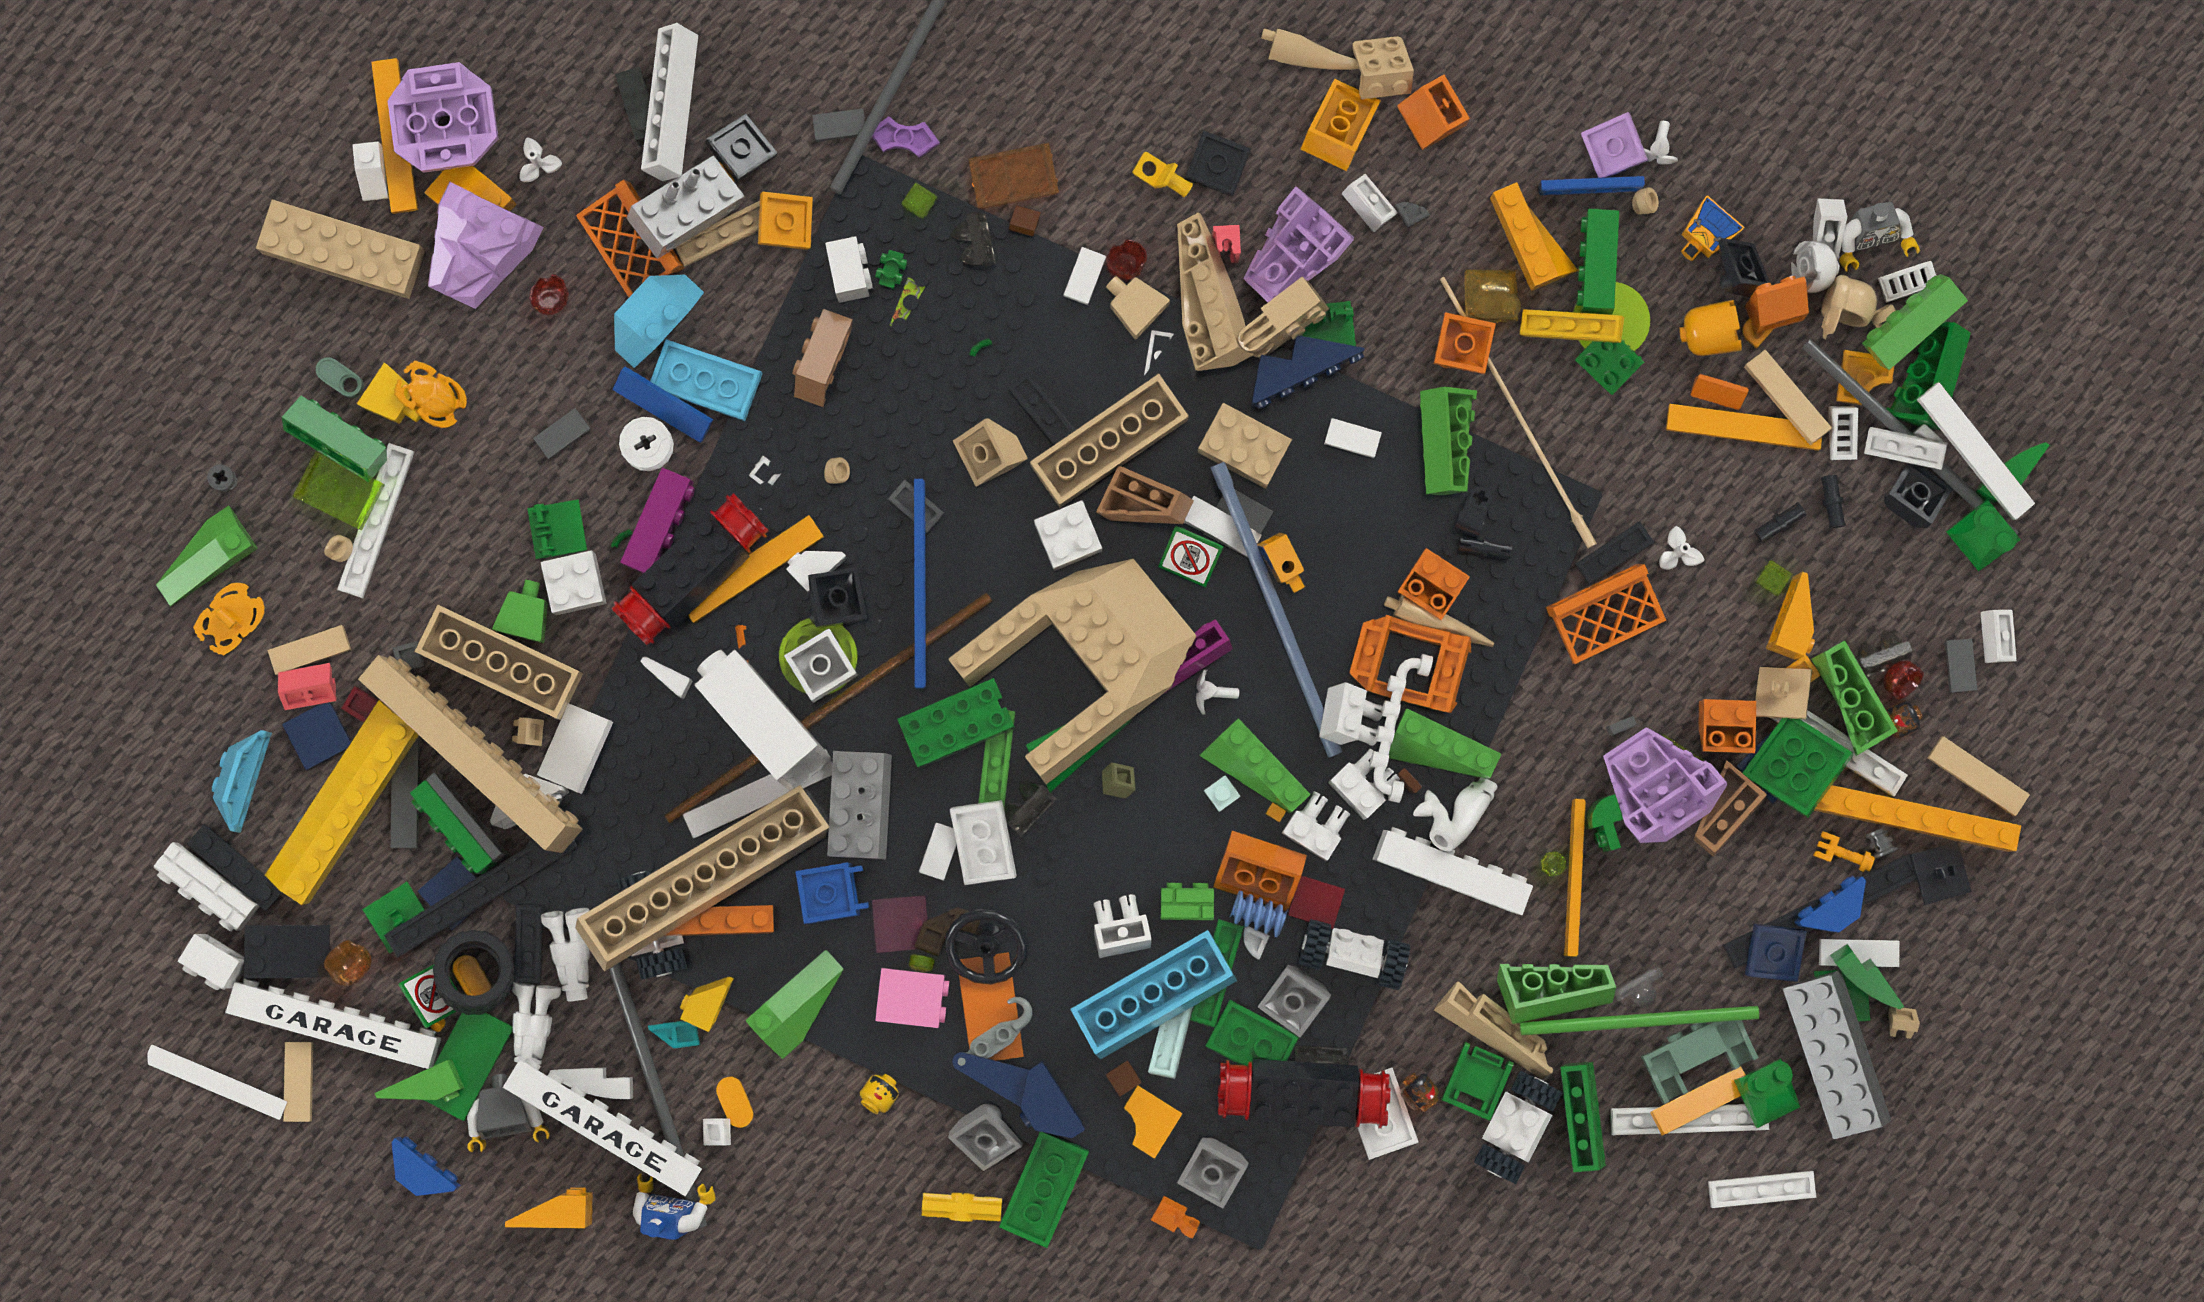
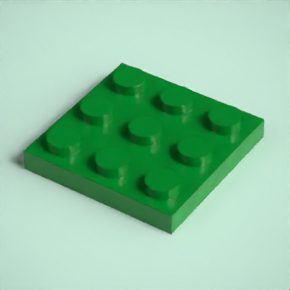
M1782 718L1742 774L1758 787L1806 818H1809L1853 757V752L1801 719Z

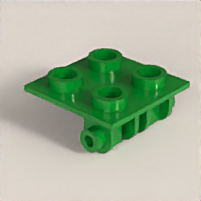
M1351 301L1326 304L1329 308L1325 312L1326 316L1318 323L1313 324L1312 322L1304 328V337L1356 346L1353 325L1354 313Z
M1621 340V343L1592 341L1575 361L1605 390L1613 395L1644 361L1641 359V356H1638L1630 348L1631 346H1627L1624 343V340Z
M579 499L549 505L536 504L532 508H527L536 559L587 550Z

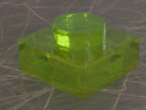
M915 183L901 204L924 219L937 200V196L918 183Z
M1770 560L1755 583L1775 596H1779L1792 573Z

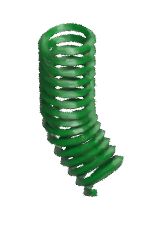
M988 338V340L984 339L983 342H978V345L975 344L971 348L969 355L976 356L980 349L990 344L992 345V341Z
M629 529L620 533L612 543L616 544L614 546L618 548L620 541L623 538H627L628 535L629 537L630 535L632 536L633 532Z

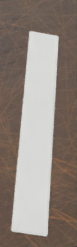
M154 1045L150 1046L148 1065L280 1120L287 1101Z

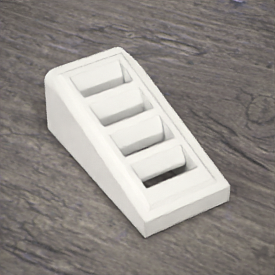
M1924 262L1878 278L1885 302L1894 301L1922 291L1926 284H1924L1920 271H1924L1927 281L1936 276L1932 262ZM1912 273L1914 274L1917 287L1913 286L1910 277V274ZM1902 276L1904 278V282L1907 290L1903 291L1901 281L1899 278ZM1893 279L1897 291L1896 294H1893L1889 280Z
M1829 406L1828 423L1832 427L1829 431L1830 459H1857L1858 408L1854 406ZM1838 415H1849V420H1838ZM1838 425H1849V430H1838ZM1838 436H1850V441H1837ZM1837 446H1850V451H1837Z
M647 657L642 658L641 662L650 672L678 697L685 698L693 682L691 681L692 679Z

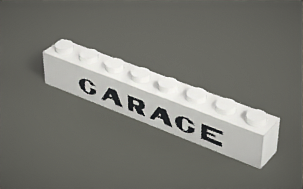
M244 978L243 983L234 982L226 1009L228 1014L426 1069L434 1065L441 1037L435 1036L436 1031L420 1027V1031L409 1029L411 1025L409 1023L395 1020L394 1024L384 1022L385 1017L370 1013L369 1017L361 1016L358 1009L345 1006L343 1011L334 1008L335 1003L319 999V1003L309 1001L310 996L294 992L293 996L283 994L285 989L269 985L268 989L258 987L259 982Z
M528 1058L525 1062L519 1060L503 1088L682 1195H687L702 1168L697 1166L700 1162L699 1160L687 1153L684 1157L675 1153L677 1147L666 1140H663L661 1144L652 1139L654 1133L642 1126L639 1130L629 1125L632 1120L619 1112L616 1117L607 1112L609 1106L597 1099L593 1103L584 1098L586 1093L574 1085L571 1089L561 1085L563 1082L562 1078L552 1072L546 1076L538 1071L541 1066Z

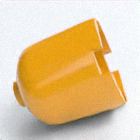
M1734 300L1696 307L1686 313L1684 327H1679L1682 343L1687 342L1688 348L1693 354L1707 356L1742 350L1741 340H1738L1737 330L1740 328Z

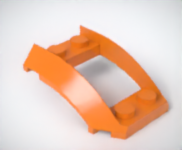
M1389 615L1377 620L1373 619L1364 622L1350 674L1367 691L1391 698L1392 691L1387 690L1388 683L1377 680L1389 633L1393 632L1439 645L1441 648L1428 694L1405 688L1401 701L1451 713L1457 705V702H1455L1468 652L1471 653V638L1411 623Z

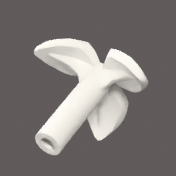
M1660 121L1656 140L1652 144L1651 150L1644 149L1649 162L1657 159L1658 164H1672L1678 161V158L1674 156H1667L1669 153L1667 134L1670 125L1667 121Z
M527 137L525 139L524 155L532 163L522 167L520 171V180L522 182H531L537 179L540 167L546 173H553L561 167L562 162L558 157L548 155L541 159L543 149L540 144Z
M1675 526L1668 535V544L1674 551L1663 552L1659 560V565L1662 569L1669 570L1675 568L1679 557L1688 566L1704 562V557L1700 551L1693 547L1691 548L1688 543H1685L1686 536L1678 526Z
M1205 669L1200 674L1196 684V689L1198 690V693H1196V703L1203 715H1205L1204 700L1211 697L1234 699L1239 697L1238 688L1216 687L1213 683L1205 681V675L1208 671Z

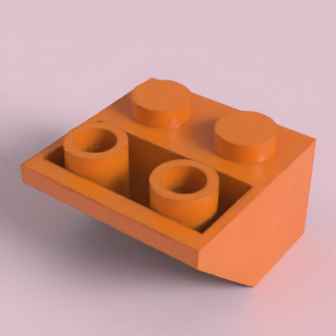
M1445 75L1422 86L1397 105L1398 110L1422 150L1467 126L1470 120Z
M1790 276L1782 279L1779 284L1771 285V283H1765L1756 287V290L1745 305L1755 334L1772 328L1776 329L1801 322L1806 318L1809 308L1805 276L1797 279L1795 276Z
M1426 548L1399 588L1398 593L1442 620L1470 576Z
M1714 699L1699 701L1698 729L1702 752L1755 753L1756 701Z

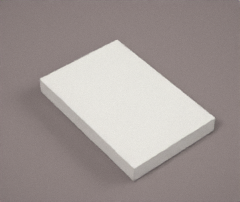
M568 703L537 775L582 794L613 722Z
M1002 800L952 807L950 813L964 885L1015 878L1017 874Z
M1392 1067L1384 1070L1386 1074H1389V1088H1391L1390 1104H1387L1386 1109L1388 1110L1387 1126H1382V1129H1378L1376 1124H1360L1357 1127L1369 1160L1418 1143Z

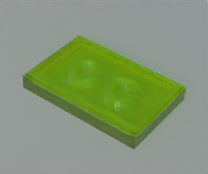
M315 451L292 497L362 531L385 484L373 478L367 482L322 453Z

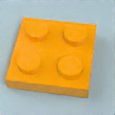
M771 192L760 193L758 244L810 249L813 197Z

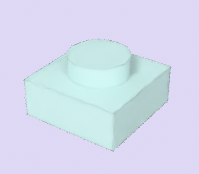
M1223 776L1204 790L1219 812L1240 797L1226 776Z

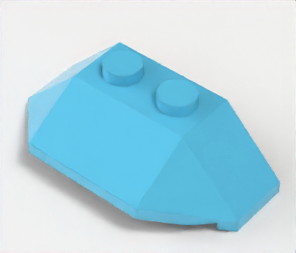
M686 275L648 276L614 313L615 351L635 368L689 313L704 292Z
M260 730L229 747L228 751L224 752L221 757L220 767H222L220 776L216 777L213 782L212 792H214L213 799L230 831L241 833L270 741L271 732Z

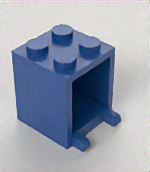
M847 862L795 871L804 924L860 916L859 909L869 908L868 902L858 904L854 872L863 871V867H852V864Z

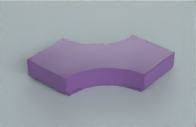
M889 116L879 123L872 136L883 153L891 149L902 148L913 152L918 158H921L940 144L925 122L916 126H904L896 123Z

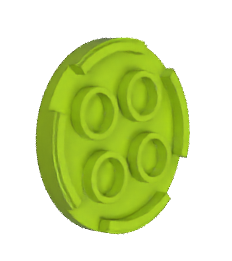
M1616 282L1615 308L1612 315L1624 317L1621 340H1624V343L1627 346H1631L1630 348L1635 351L1642 345L1649 332L1650 314L1648 306L1636 290L1628 285ZM1575 305L1573 313H1581V306ZM1578 340L1585 349L1592 342Z
M809 618L799 622L786 634L779 650V663L783 675L794 688L807 694L784 655L827 629L831 630L856 670L858 660L857 647L851 634L842 625L816 628ZM847 683L843 684L842 686L838 687L837 689L833 690L832 692L828 693L827 695L832 694V693H834V692L840 690V689L843 688Z

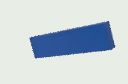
M1644 176L1541 180L1538 185V191L1540 196L1637 192L1644 187L1645 181Z
M627 367L621 370L613 387V390L700 443L704 440L712 424V418Z

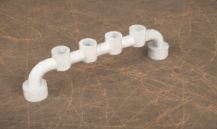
M1422 654L1420 658L1405 660L1400 664L1396 676L1390 675L1387 690L1392 691L1390 701L1385 700L1383 703L1381 716L1386 717L1385 726H1379L1377 729L1375 741L1381 743L1379 752H1372L1370 766L1375 767L1374 782L1376 787L1381 792L1389 795V801L1399 803L1404 790V782L1393 780L1391 785L1386 783L1384 773L1394 738L1396 720L1400 712L1406 676L1410 669L1416 668L1417 674L1428 677L1432 667L1433 656Z

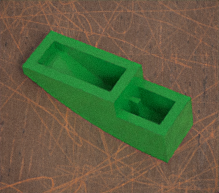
M2044 442L2010 458L2004 462V465L2019 484L2022 485L2050 445ZM1983 482L1975 490L1978 495L1984 500L1988 499L1991 504L1997 502Z
M1848 944L1830 955L1845 976L1862 991L1886 1005L1897 1009L1904 1007L1871 958L1861 964Z

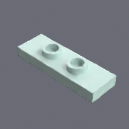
M1193 1007L1159 1026L1148 1070L1150 1074L1175 1079Z

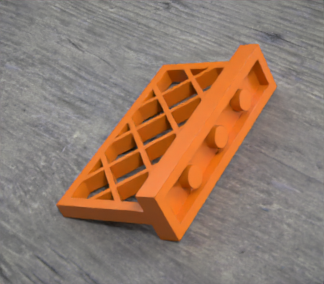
M623 179L615 185L616 188L576 216L628 297L633 294L628 285L630 275L643 277V283L648 276H651L649 275L651 260L661 262L666 271L660 275H672L683 270L685 267L674 249L658 259L652 257L653 253L650 249L648 256L635 254L637 240L642 238L638 236L639 234L636 230H634V235L623 233L621 230L624 217L627 218L625 210L629 213L631 206L639 202L641 198L632 184ZM615 196H618L622 202L620 213L607 211L609 200ZM593 211L602 213L599 228L590 226L585 219ZM607 214L619 216L616 231L604 229ZM593 230H597V231H598V235H597V236H596V234L594 233ZM603 232L616 234L613 249L603 247L601 243ZM620 235L633 238L630 252L618 250ZM607 251L612 252L611 257L609 256ZM617 253L629 255L627 271L616 267ZM634 257L647 259L644 274L631 272ZM621 273H626L625 279Z
M1635 564L1546 607L1549 616L1554 619L1573 664H1577L1666 621L1647 577L1649 573L1645 564ZM1641 581L1645 588L1642 600L1630 595L1633 586ZM1627 588L1626 593L1620 592ZM1614 594L1624 596L1620 610L1607 606L1610 597ZM1604 599L1603 604L1598 603L1599 601ZM1628 599L1641 603L1636 617L1624 613ZM1596 605L1601 607L1597 621L1585 617L1588 606ZM1645 605L1654 609L1657 616L1656 619L1650 622L1640 619ZM1606 610L1618 614L1613 628L1601 624ZM1570 615L1579 618L1574 632L1566 630L1561 619ZM1622 616L1634 620L1631 631L1627 633L1618 630ZM1583 620L1595 625L1590 639L1578 634ZM1599 627L1612 631L1608 642L1604 644L1595 641ZM1576 638L1589 642L1585 653L1578 656L1573 648ZM1593 644L1598 645L1597 647L1592 649Z

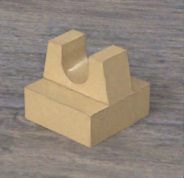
M532 718L514 720L513 726H518V736H512L513 742L542 746L544 720Z
M1890 1006L1888 1012L1890 1036L1895 1037L1898 1030H1904L1905 1037L1911 1039L1914 1032H1918L1920 1024L1916 1009H1897Z

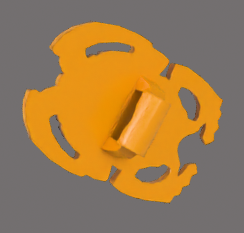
M414 360L413 363H410L404 369V373H408L411 370V382L401 387L402 380H397L394 395L410 410H414L415 406L419 407L415 412L425 422L439 428H448L454 425L457 420L454 418L453 412L456 409L466 407L467 398L465 391L453 379L440 373L435 378L433 375L436 373V370L433 367ZM422 369L427 372V375H417L415 371ZM449 383L454 387V389H455V391H456V393H457L458 399H456V397L454 396L455 393H454L453 389L449 386ZM404 389L408 390L412 399L411 402L405 398ZM429 416L434 418L445 417V420L434 421Z
M231 583L219 591L209 605L214 610L212 612L208 608L203 610L193 627L200 641L205 640L202 633L215 637L217 647L209 646L213 652L224 656L232 651L242 641L238 637L239 633L242 637L247 636L259 625L264 616L265 606L261 597L255 599L247 596L249 586L246 584ZM238 591V594H230L221 598L227 592ZM254 608H256V618L253 625H251L250 623L252 622L254 616L253 611ZM208 617V629L205 631L203 628V622L205 618ZM226 639L233 640L228 646L220 645V642Z

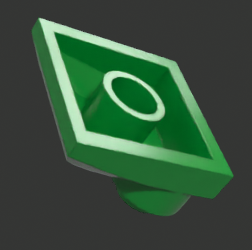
M1988 499L1946 531L1978 571L1989 565L2003 553L2013 549L2016 543L2021 540Z
M1781 1058L1734 1080L1756 1128L1800 1108L1791 1082L1793 1077L1792 1070Z

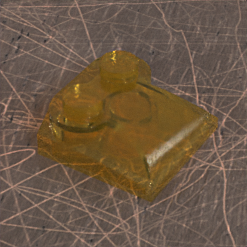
M1465 270L1466 317L1488 322L1518 321L1521 303L1517 294L1516 271Z

